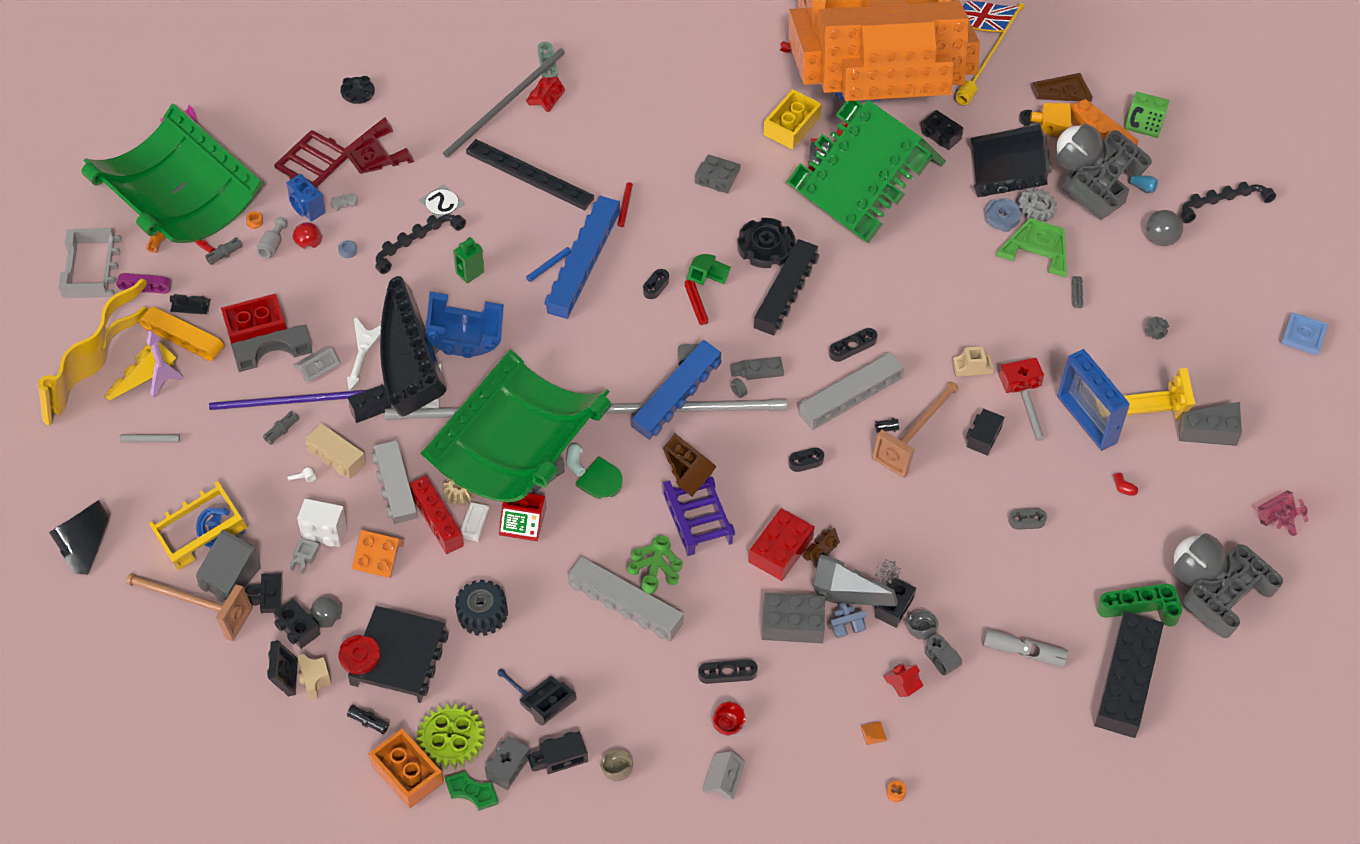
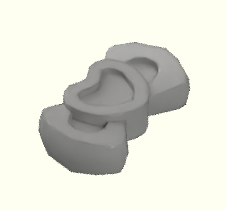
M353 193L333 197L331 207L337 211L341 207L356 206L358 198Z

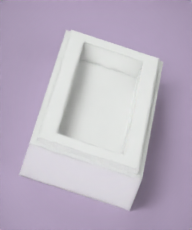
M470 502L460 530L463 534V539L479 542L490 506Z

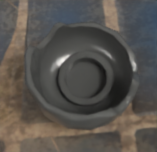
M325 595L313 602L311 618L319 627H332L335 621L341 618L342 605L336 598Z
M918 611L910 614L907 627L913 637L924 640L929 639L938 629V619L929 611Z

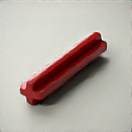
M685 280V288L699 324H708L709 318L695 282Z

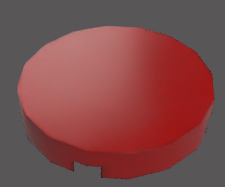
M355 635L347 638L341 644L338 658L341 666L347 672L365 674L377 666L380 660V649L372 637Z

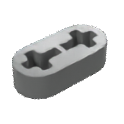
M1037 508L1017 509L1011 512L1009 525L1017 530L1039 529L1045 525L1047 514L1044 510ZM1035 516H1038V518L1041 519V520H1040V521H1037V519L1034 518V517H1035Z

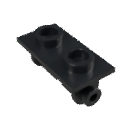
M170 295V303H172L170 312L207 315L211 299L205 298V296L187 297L186 295Z

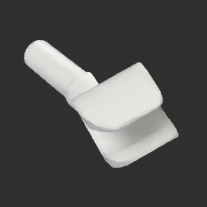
M307 467L302 473L287 476L288 481L305 478L307 482H313L316 480V475L312 468Z

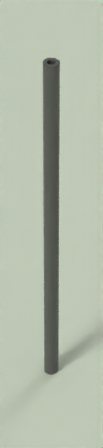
M560 48L449 146L443 152V155L448 158L563 56L565 51Z

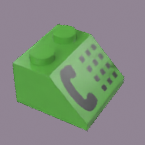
M1136 91L1125 130L1158 138L1170 100Z

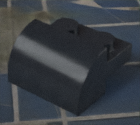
M550 676L519 699V701L533 715L535 722L543 726L575 702L577 697L576 693L563 681L560 683L553 676Z

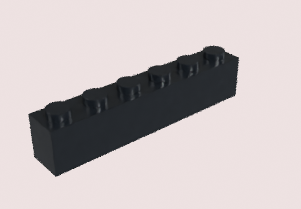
M800 239L797 240L754 317V329L774 336L776 331L782 328L784 317H788L791 304L795 303L798 298V291L804 288L805 278L810 277L813 264H817L820 254H817V245Z

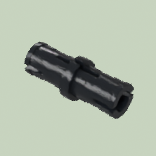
M354 704L348 709L347 717L362 723L363 727H370L381 734L387 732L390 725L389 722L375 716L373 712H367Z

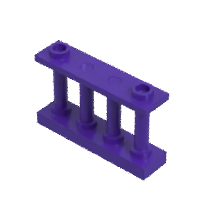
M710 476L698 489L706 488L709 497L685 504L679 503L677 498L687 493L681 488L673 487L670 480L663 482L662 493L687 556L695 555V546H698V543L723 536L726 537L729 545L733 544L734 526L728 522L715 490L714 478ZM711 504L716 512L691 520L685 519L684 516L686 511ZM719 520L722 529L697 536L695 534L692 535L690 531L692 527Z

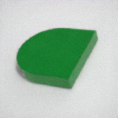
M598 457L576 482V487L597 499L614 497L622 488L623 478L617 467Z

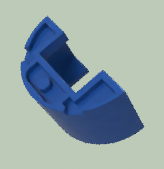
M429 293L426 337L434 347L443 351L446 355L471 358L486 354L500 344L503 304L485 301L482 312L446 306L448 302L447 294Z

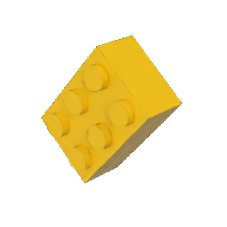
M792 89L765 119L763 135L793 150L820 119L822 103Z

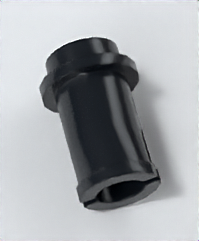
M892 417L890 420L875 421L876 433H879L881 430L896 432V430H899V420Z

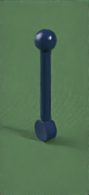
M504 669L498 670V676L505 678L523 696L528 693L506 675Z

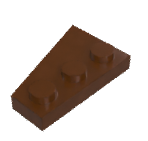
M1081 73L1032 82L1031 86L1037 99L1082 101L1086 99L1089 102H1092L1093 99Z

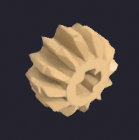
M447 478V483H443V497L447 500L448 504L453 503L455 507L461 504L464 507L465 502L470 503L472 498H475L476 494L462 488L449 478Z

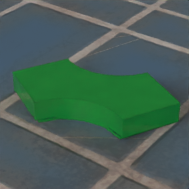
M465 771L445 777V783L451 799L463 798L469 800L476 806L478 811L499 804L491 782H475L468 777Z

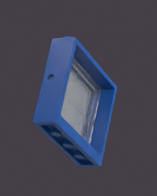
M1085 349L1069 355L1057 397L1101 451L1118 443L1130 403Z

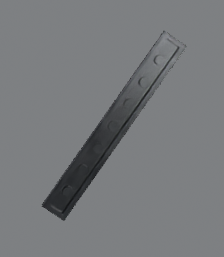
M477 139L466 149L467 155L584 211L594 200L593 194Z

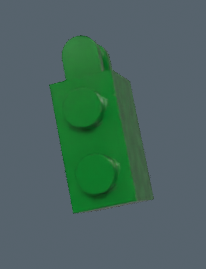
M468 237L466 241L459 243V247L453 250L455 272L467 284L484 273L483 249L471 237Z

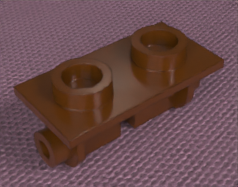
M835 528L824 530L815 540V543L818 545L812 543L804 551L803 558L806 561L812 560L815 568L818 566L821 554L828 556L840 543Z

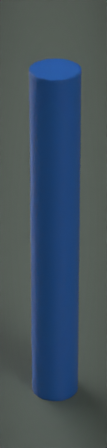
M566 247L528 274L526 279L529 282L533 281L570 254L571 249Z

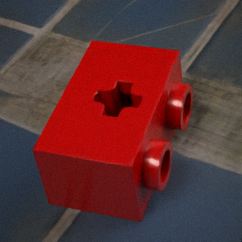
M1036 357L1002 364L999 378L1006 393H1017L1021 390L1036 389L1042 386L1044 373Z

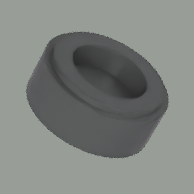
M737 378L731 382V389L738 398L747 395V388L742 380Z

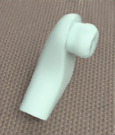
M572 444L567 451L566 465L574 474L580 477L585 473V469L582 467L579 459L583 449L578 444Z

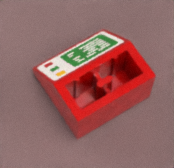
M528 493L521 500L503 502L499 535L538 542L546 511V497Z

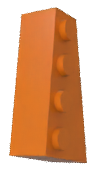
M1085 99L1071 105V123L1073 126H1082L1084 123L1090 124L1100 133L1102 140L1111 131L1117 130L1135 145H1138L1139 140L1088 100Z

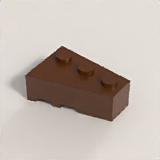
M676 433L673 434L663 447L668 463L672 466V473L676 476L677 485L693 497L717 466Z

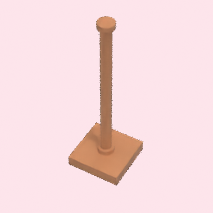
M949 382L945 391L901 440L881 430L877 435L872 459L904 478L909 472L914 448L907 445V443L952 393H956L958 390L957 384Z
M130 573L127 577L128 585H137L219 612L216 619L225 638L230 641H234L253 609L243 586L235 585L222 605L139 578L133 573Z

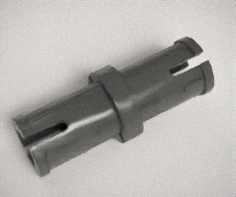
M235 237L228 243L221 244L216 250L206 254L205 258L210 265H213L218 260L224 257L227 258L229 254L242 248V244Z
M290 411L283 419L276 421L274 426L263 435L264 440L272 445L276 439L282 434L285 435L288 432L287 430L299 420L298 416L295 413L293 414V411Z

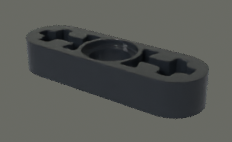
M865 328L833 343L829 349L830 359L840 362L874 346L878 336L876 330ZM850 342H855L858 344V346L853 348L850 347L848 344Z
M749 659L708 662L700 665L698 678L705 684L751 681L757 676L758 666L756 662ZM746 667H750L751 673H747ZM724 668H731L734 673L727 676L722 673V670ZM716 669H719V676H716ZM706 670H709L710 676H706Z

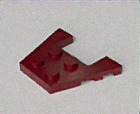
M386 117L344 149L345 154L360 174L381 170L382 166L392 165L395 167L399 166L401 162H414L413 156L407 148L389 155L378 139L393 132L392 125Z

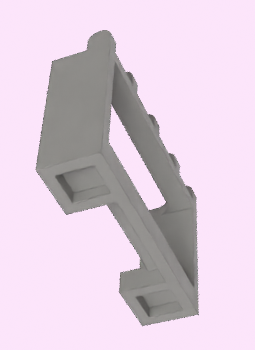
M111 228L67 229L65 240L68 251L66 270L60 273L59 290L62 298L112 297L114 295V291L108 290L109 284L116 283V278L110 277V272L118 268V264L112 262V257L120 253L118 248H114V243L121 242V236L113 235ZM78 243H109L103 283L72 284Z

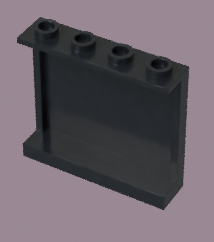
M1040 124L971 138L976 182L974 188L977 197L1048 185L1044 135Z
M375 606L364 636L372 637L377 642L380 649V660L377 666L370 672L365 674L349 673V683L351 686L358 687L359 683L362 682L417 696L418 702L421 703L423 696L428 694V682L435 675L436 661L441 659L442 645L447 642L449 637L446 623Z

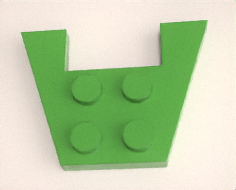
M1030 218L997 251L996 256L1014 261L1018 249L1051 258L1053 260L1048 272L1066 278L1067 265L1064 228Z

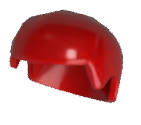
M304 222L296 226L292 235L294 243L303 249L307 246L316 248L321 243L323 237L319 228L310 222Z
M731 701L720 704L712 717L714 729L726 736L737 734L746 720L744 709L739 704Z

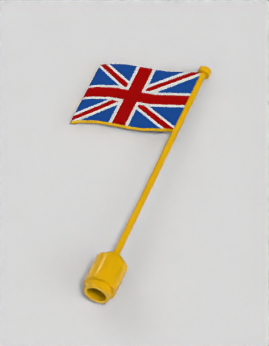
M966 1L963 8L973 29L987 32H1002V34L980 67L978 74L975 75L972 81L966 80L965 85H961L957 91L956 101L960 105H967L973 100L978 92V87L975 84L976 80L1020 10H1023L1024 4L1019 3L1017 6H1005L979 1Z

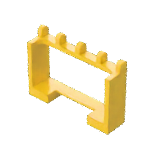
M218 480L214 482L216 488L206 494L202 490L199 491L201 497L187 505L185 501L181 502L184 507L172 515L168 511L164 514L167 518L157 524H154L153 521L149 522L150 527L178 571L196 560L192 554L193 551L216 538L222 530L235 536L248 528ZM222 495L235 515L175 553H172L160 534L161 530L212 498Z

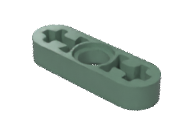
M549 42L538 44L540 66L554 54L553 46ZM556 62L542 73V78L558 77Z

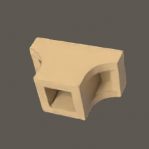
M983 346L966 347L960 356L953 358L956 377L993 374L994 372L991 355L985 354Z
M305 654L298 655L297 659L301 673L297 674L300 684H305L309 700L317 699L319 690L331 685L324 657L312 660Z

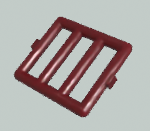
M310 130L274 164V167L289 176V180L299 175L284 166L289 160H292L318 175L313 182L308 180L317 188L348 157L345 154V148L338 145L331 137L328 139L314 130ZM314 138L341 155L334 160L307 143ZM300 149H303L330 166L323 171L295 154Z

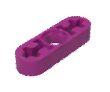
M129 273L119 274L116 282L119 289L126 290L143 278L147 283L141 292L161 294L168 293L171 286L170 279L164 276Z

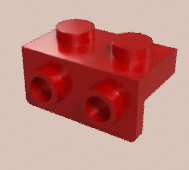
M543 77L539 80L535 89L530 92L526 102L529 106L542 105L546 112H550L565 92V88L558 77Z

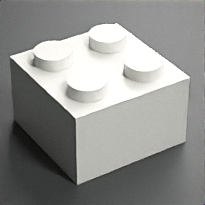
M304 499L297 518L301 537L329 547H340L347 530L343 506Z

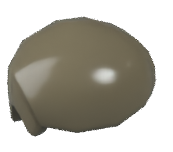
M614 750L603 756L600 767L608 779L622 781L631 774L633 759L628 752Z

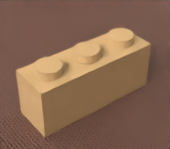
M322 423L305 438L306 448L309 453L317 455L326 465H331L340 475H345L349 479L366 464L365 455L362 451Z

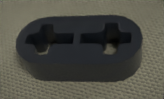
M657 269L643 286L644 297L655 299L661 294L669 283V272L667 270Z
M810 448L792 453L789 457V468L794 472H801L819 467L824 462V452L820 448Z

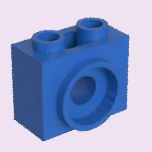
M302 174L286 182L289 201L300 216L305 215L312 222L326 213L322 193Z

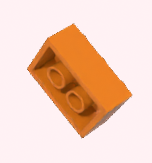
M403 728L368 753L372 767L409 809L444 783L442 771Z

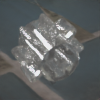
M885 559V562L882 564L878 563L875 577H880V583L891 584L895 577L899 579L901 568L896 567V561L892 562Z

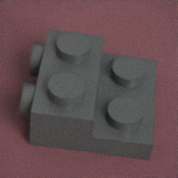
M708 154L705 161L701 162L695 174V184L728 194L741 169V164Z

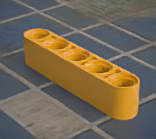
M151 306L139 319V324L147 331H152L155 335L208 361H213L224 348V343L217 337L156 307Z

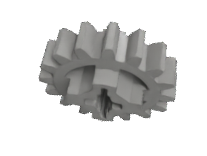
M1036 187L1033 190L1028 188L1027 191H1023L1018 201L1020 203L1019 208H1023L1022 213L1028 214L1027 218L1033 217V219H1039L1042 222L1044 219L1049 221L1050 218H1053L1058 209L1056 206L1057 201H1053L1054 196H1049L1048 191L1044 193L1042 188L1040 191Z

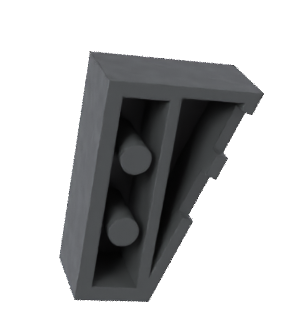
M1240 402L1183 412L1178 425L1179 441L1237 446L1242 434Z

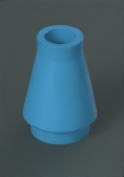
M1133 174L1130 184L1147 193H1154L1158 185V179H1155L1154 176H1136Z

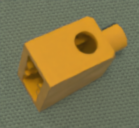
M1044 103L1040 112H1031L1030 122L1039 123L1044 134L1059 138L1064 130L1071 127L1070 103Z

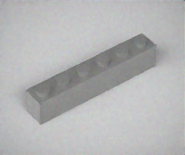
M891 352L885 356L882 355L871 364L864 365L857 372L850 373L843 380L834 382L829 388L820 390L815 396L804 399L800 404L799 416L814 430L903 378L904 366Z
M583 557L579 559L568 574L571 588L576 591L580 590L587 594L590 599L597 600L603 603L606 608L619 612L625 619L635 621L641 628L651 630L661 639L671 641L683 625L684 613Z

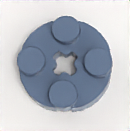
M1002 198L998 201L994 199L988 203L985 211V222L1003 232H1009L1020 222L1021 212L1019 205L1013 200Z

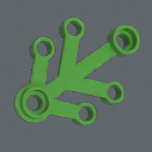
M658 535L652 540L651 545L640 549L635 548L632 551L631 558L636 562L628 564L627 571L629 574L637 575L640 569L651 565L649 575L645 576L642 581V588L645 593L652 594L657 590L659 580L656 577L659 567L666 574L668 584L676 585L678 583L679 574L676 572L681 571L683 562L670 550L671 543L666 536ZM655 552L654 556L643 559L644 555ZM663 554L671 562L670 566L662 558Z

